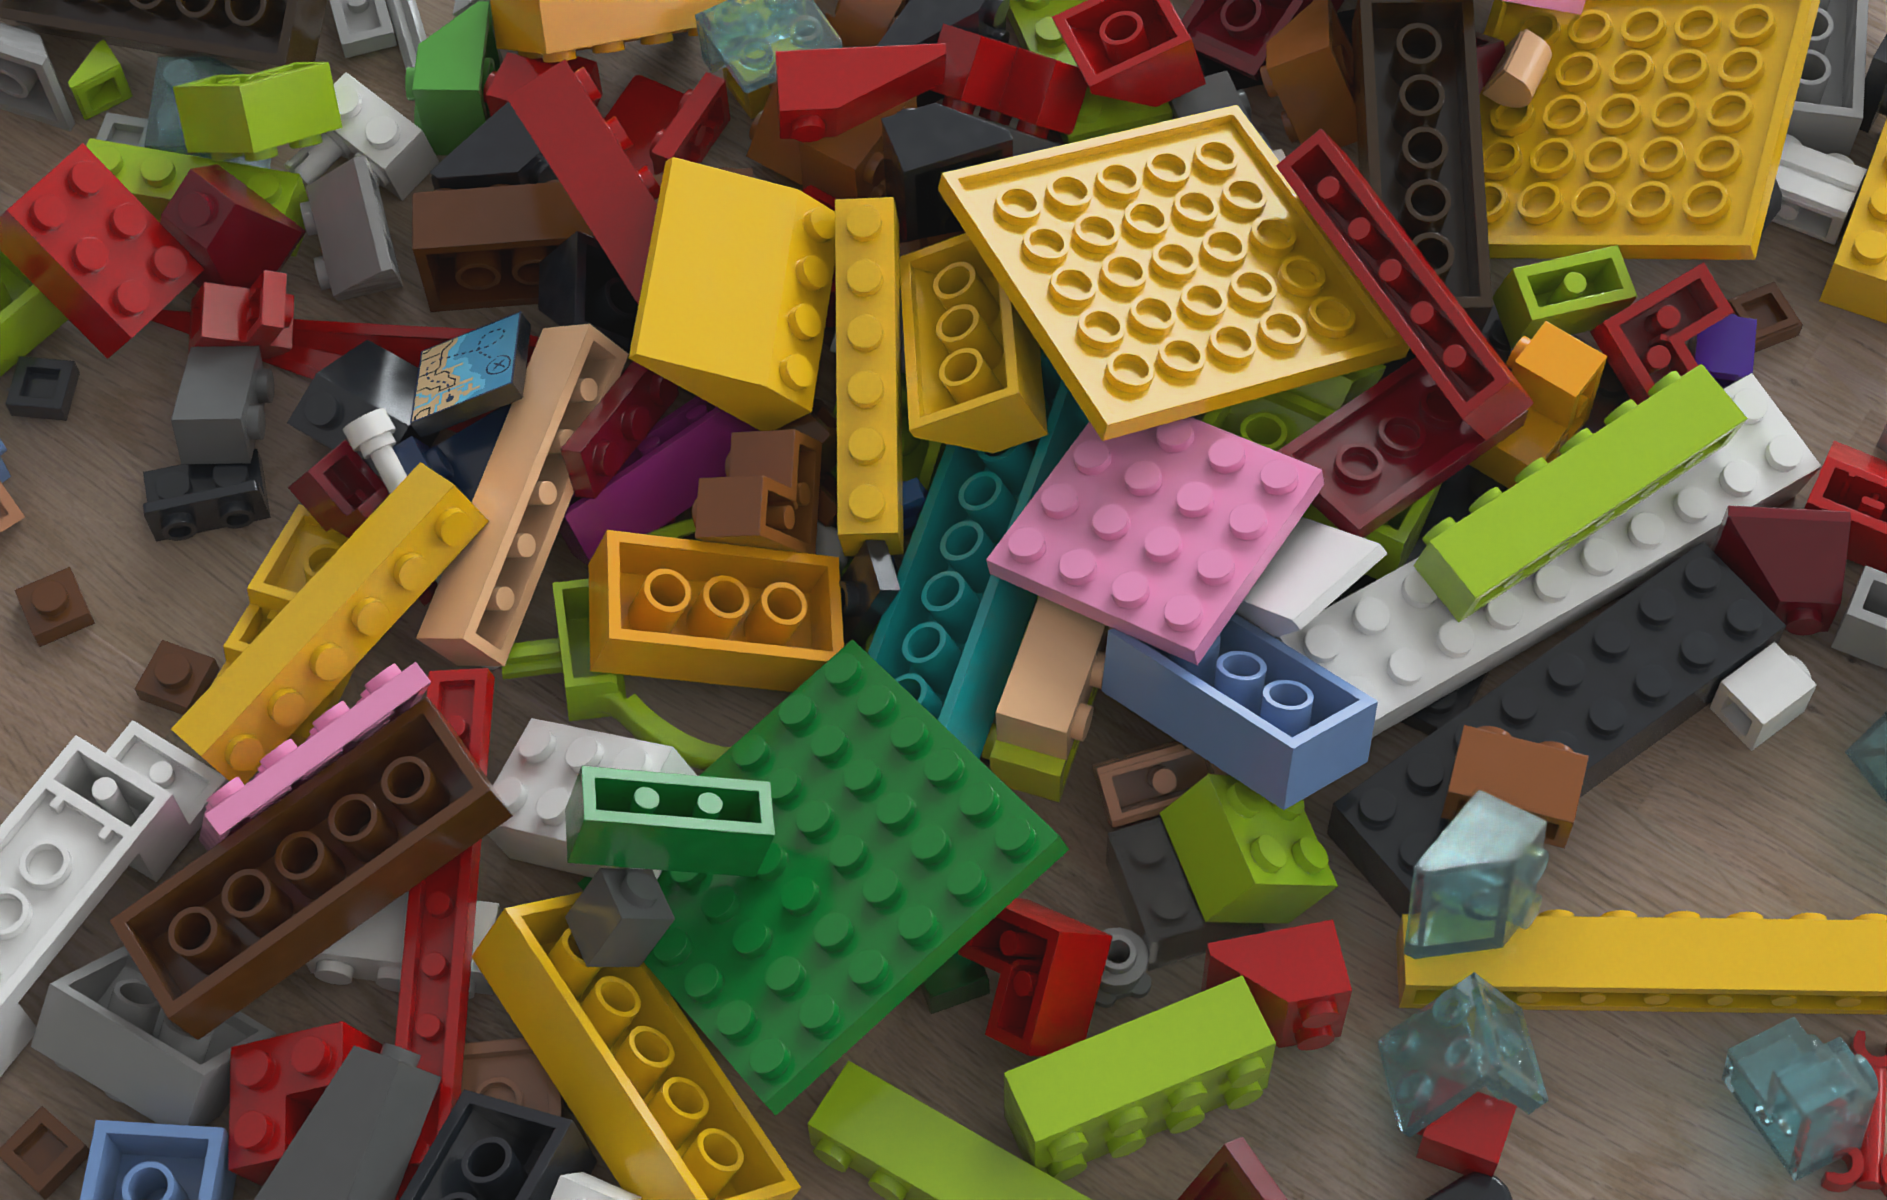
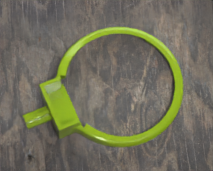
M693 518L663 526L647 533V535L683 538L695 533L696 528ZM850 556L848 558L847 565L843 569L842 573H840L841 576L844 575L847 568L853 561V559ZM589 578L552 583L558 638L514 643L505 666H501L503 680L563 673L569 721L612 716L636 739L674 747L692 768L705 771L731 748L704 742L677 729L652 711L635 693L627 699L624 675L590 671ZM878 624L866 640L865 652L867 653L869 651L873 637L877 630Z

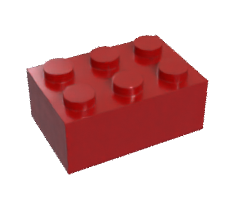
M84 143L79 145L0 216V251L107 359L131 340L205 270Z

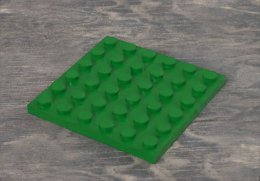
M852 639L699 775L770 782L775 836L756 877L662 870L657 881L675 920L643 962L761 1101L776 1116L1060 859L1069 848L1043 819ZM585 876L577 884L584 891L592 878Z

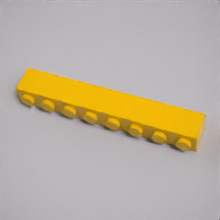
M1423 908L1414 911L1412 914H1402L1396 936L1399 1008L1887 1015V915L1878 913L1859 915L1852 920H1827V917L1820 913H1801L1789 919H1764L1761 914L1755 912L1734 913L1726 918H1700V915L1695 912L1677 911L1666 914L1662 918L1637 917V914L1631 911L1615 910L1606 912L1600 917L1574 916L1572 912L1561 909L1547 910L1539 913L1537 916H1512L1509 911L1503 909H1485L1474 915H1449L1443 909Z

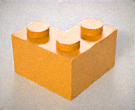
M1545 321L1532 339L1523 336L1512 350L1506 366L1512 369L1511 373L1533 400L1534 404L1527 409L1528 414L1524 426L1469 465L1510 489L1517 484L1514 481L1515 477L1533 461L1543 457L1547 463H1550L1561 455L1559 452L1560 448L1577 434L1589 419L1607 356Z

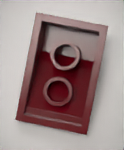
M1194 0L1181 21L1192 38L1196 54L1258 81L1262 78L1260 67L1266 65V43L1314 0ZM1331 0L1337 12L1344 0Z

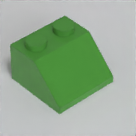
M478 1L418 44L415 67H407L405 75L406 97L409 101H415V125L424 132L435 155L448 156L491 117L488 104L483 99L484 86L489 74L492 71H498L503 59L500 49L496 47L489 1Z

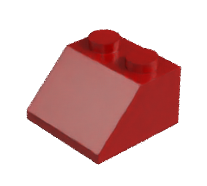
M1087 0L1052 17L1059 34L1091 93L1094 95L1158 107L1206 84L1192 38L1170 0Z
M1333 919L1207 943L1201 992L1243 975L1278 1048L1297 1045L1299 1050H1315L1331 1044L1335 1037L1341 1036L1352 988Z

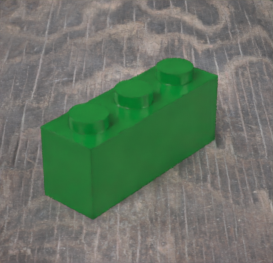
M581 766L565 808L567 863L756 877L775 836L770 782Z

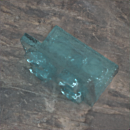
M727 0L695 14L703 61L711 73L727 67L745 93H750L775 82V51L843 48L841 38L814 0Z
M1475 972L1451 989L1443 992L1438 998L1401 1024L1396 1025L1378 1041V1048L1397 1127L1407 1137H1412L1485 1086L1493 1096L1500 1100L1508 1099L1528 1115L1549 1101L1522 1008Z

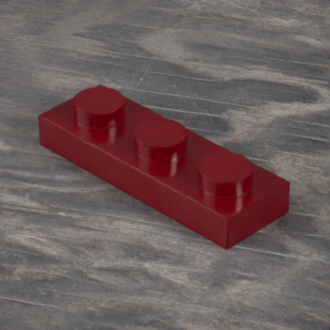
M632 361L560 449L575 496L591 499L598 497L669 406L673 404L679 395L678 385Z

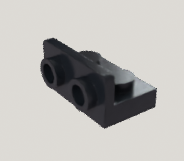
M254 449L251 463L179 464L143 472L147 502L143 504V513L156 542L167 539L173 541L186 540L193 537L196 533L225 527L238 529L249 526L254 521L271 518L263 464L258 449Z

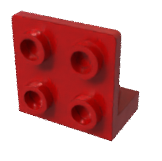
M706 72L695 89H688L685 93H682L642 75H635L604 120L606 122L615 116L634 146L624 152L636 171L647 165L652 175H658L664 172L665 162L672 157L700 164L730 121L726 80Z

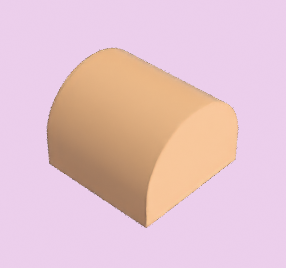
M1528 29L1519 32L1505 46V54L1483 88L1482 94L1506 107L1521 108L1531 102L1552 57L1549 45L1541 37Z

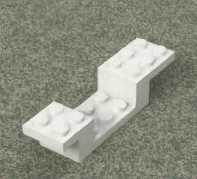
M133 720L106 753L75 735L0 825V1077L32 1039L36 1030L35 1024L18 1002L128 866H131L155 882L160 879L202 826L204 812L207 810L205 808L208 804L207 799L229 782L219 772Z

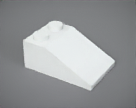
M1301 517L1235 613L1275 638L1299 631L1388 553L1379 543Z

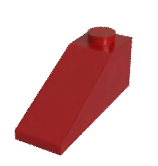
M946 43L775 51V81L780 139L815 142L823 137H836L943 83L947 54Z

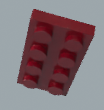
M1415 357L1277 452L1322 469L1324 486L1311 504L1339 530L1365 538L1524 426L1528 410L1526 409L1486 441L1461 418L1418 358Z

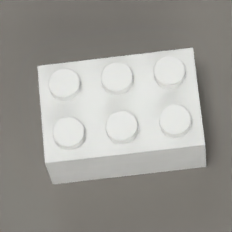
M531 718L493 785L513 817L487 835L511 859L591 878L594 877L599 868L639 869L567 863L565 808L581 766L696 775L695 772L672 746ZM653 870L656 879H658L662 870Z

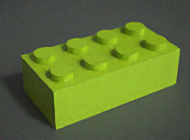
M1242 975L1004 1072V1117L1024 1161L1063 1182L1082 1173L1088 1166L1086 1162L1110 1153L1112 1158L1129 1155L1143 1147L1147 1137L1169 1129L1172 1134L1187 1131L1201 1123L1205 1118V1113L1226 1104L1229 1109L1234 1110L1253 1103L1263 1095L1262 1089L1268 1087L1276 1042Z

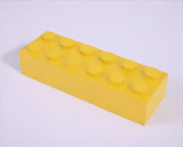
M582 892L504 908L471 957L621 1188L642 1197L641 1200H792L801 1189V1186L669 991L643 962L640 967H586L565 919V916Z

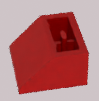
M1833 441L1804 509L1850 512L1851 526L1847 559L1862 566H1868L1887 573V461Z

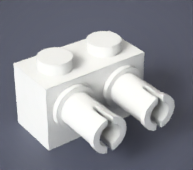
M345 72L334 83L343 128L322 133V143L302 148L290 161L288 160L284 164V167L288 172L300 174L306 188L307 185L319 179L340 156L350 160L354 157L365 155L377 178L378 186L385 187L403 201L440 162L424 132L418 126Z

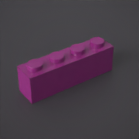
M698 396L694 397L653 426L645 439L641 441L596 499L577 497L573 493L559 528V532L572 555L588 566L607 530L647 534L674 523L676 517L693 506L696 498H698L699 478L726 477L725 462L727 455L731 452L732 433L760 430Z

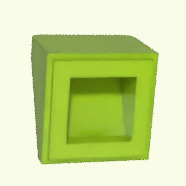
M104 39L95 45L68 81V85L84 120L90 119L133 97L121 64Z

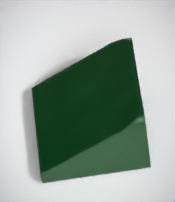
M959 950L920 985L931 1014L990 994L989 977L985 967L959 955Z

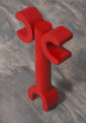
M1858 1030L1849 1045L1850 1059L1855 1067L1861 1071L1858 1147L1847 1139L1833 1138L1826 1141L1823 1146V1155L1841 1158L1846 1163L1848 1172H1825L1821 1179V1187L1828 1191L1839 1193L1848 1191L1856 1184L1861 1189H1880L1887 1197V1154L1884 1157L1887 1043L1885 1047L1886 1055L1882 1057L1874 1056L1865 1047V1031Z

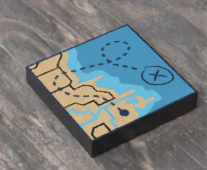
M522 311L421 351L410 420L411 426L420 438L523 398L531 324Z

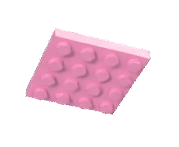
M1192 417L1105 441L1101 440L1089 421L988 556L986 562L989 572L993 576L1198 666L1324 486L1322 469Z
M416 662L402 672L395 663L387 667L364 685L366 689L360 694L362 698L356 702L354 707L349 709L346 703L341 701L312 723L314 727L309 731L311 735L303 744L297 747L292 739L285 741L260 760L262 765L257 769L259 773L255 776L256 778L244 785L240 778L236 777L213 793L207 799L208 804L205 806L207 810L204 812V818L202 819L203 823L199 841L209 851L420 701L431 681Z

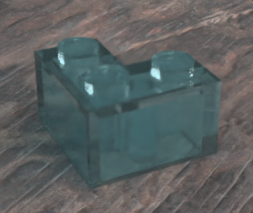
M1791 1017L1729 1048L1722 1075L1723 1082L1794 1181L1848 1155V1152L1856 1148H1861L1879 1091L1878 1080L1870 1063L1862 1055H1854L1841 1036L1823 1044L1816 1035H1808L1795 1017Z

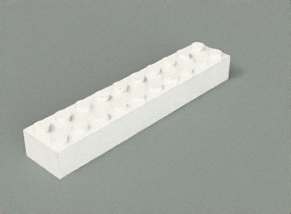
M1751 373L1724 388V391L1748 418L1726 446L1461 622L1455 619L1413 565L1418 559L1416 558L1324 609L1301 630L1279 636L1276 639L1378 701L1372 734L1373 738L1641 585L1702 541L1708 546L1714 543L1728 505L1776 508L1795 497L1822 466Z

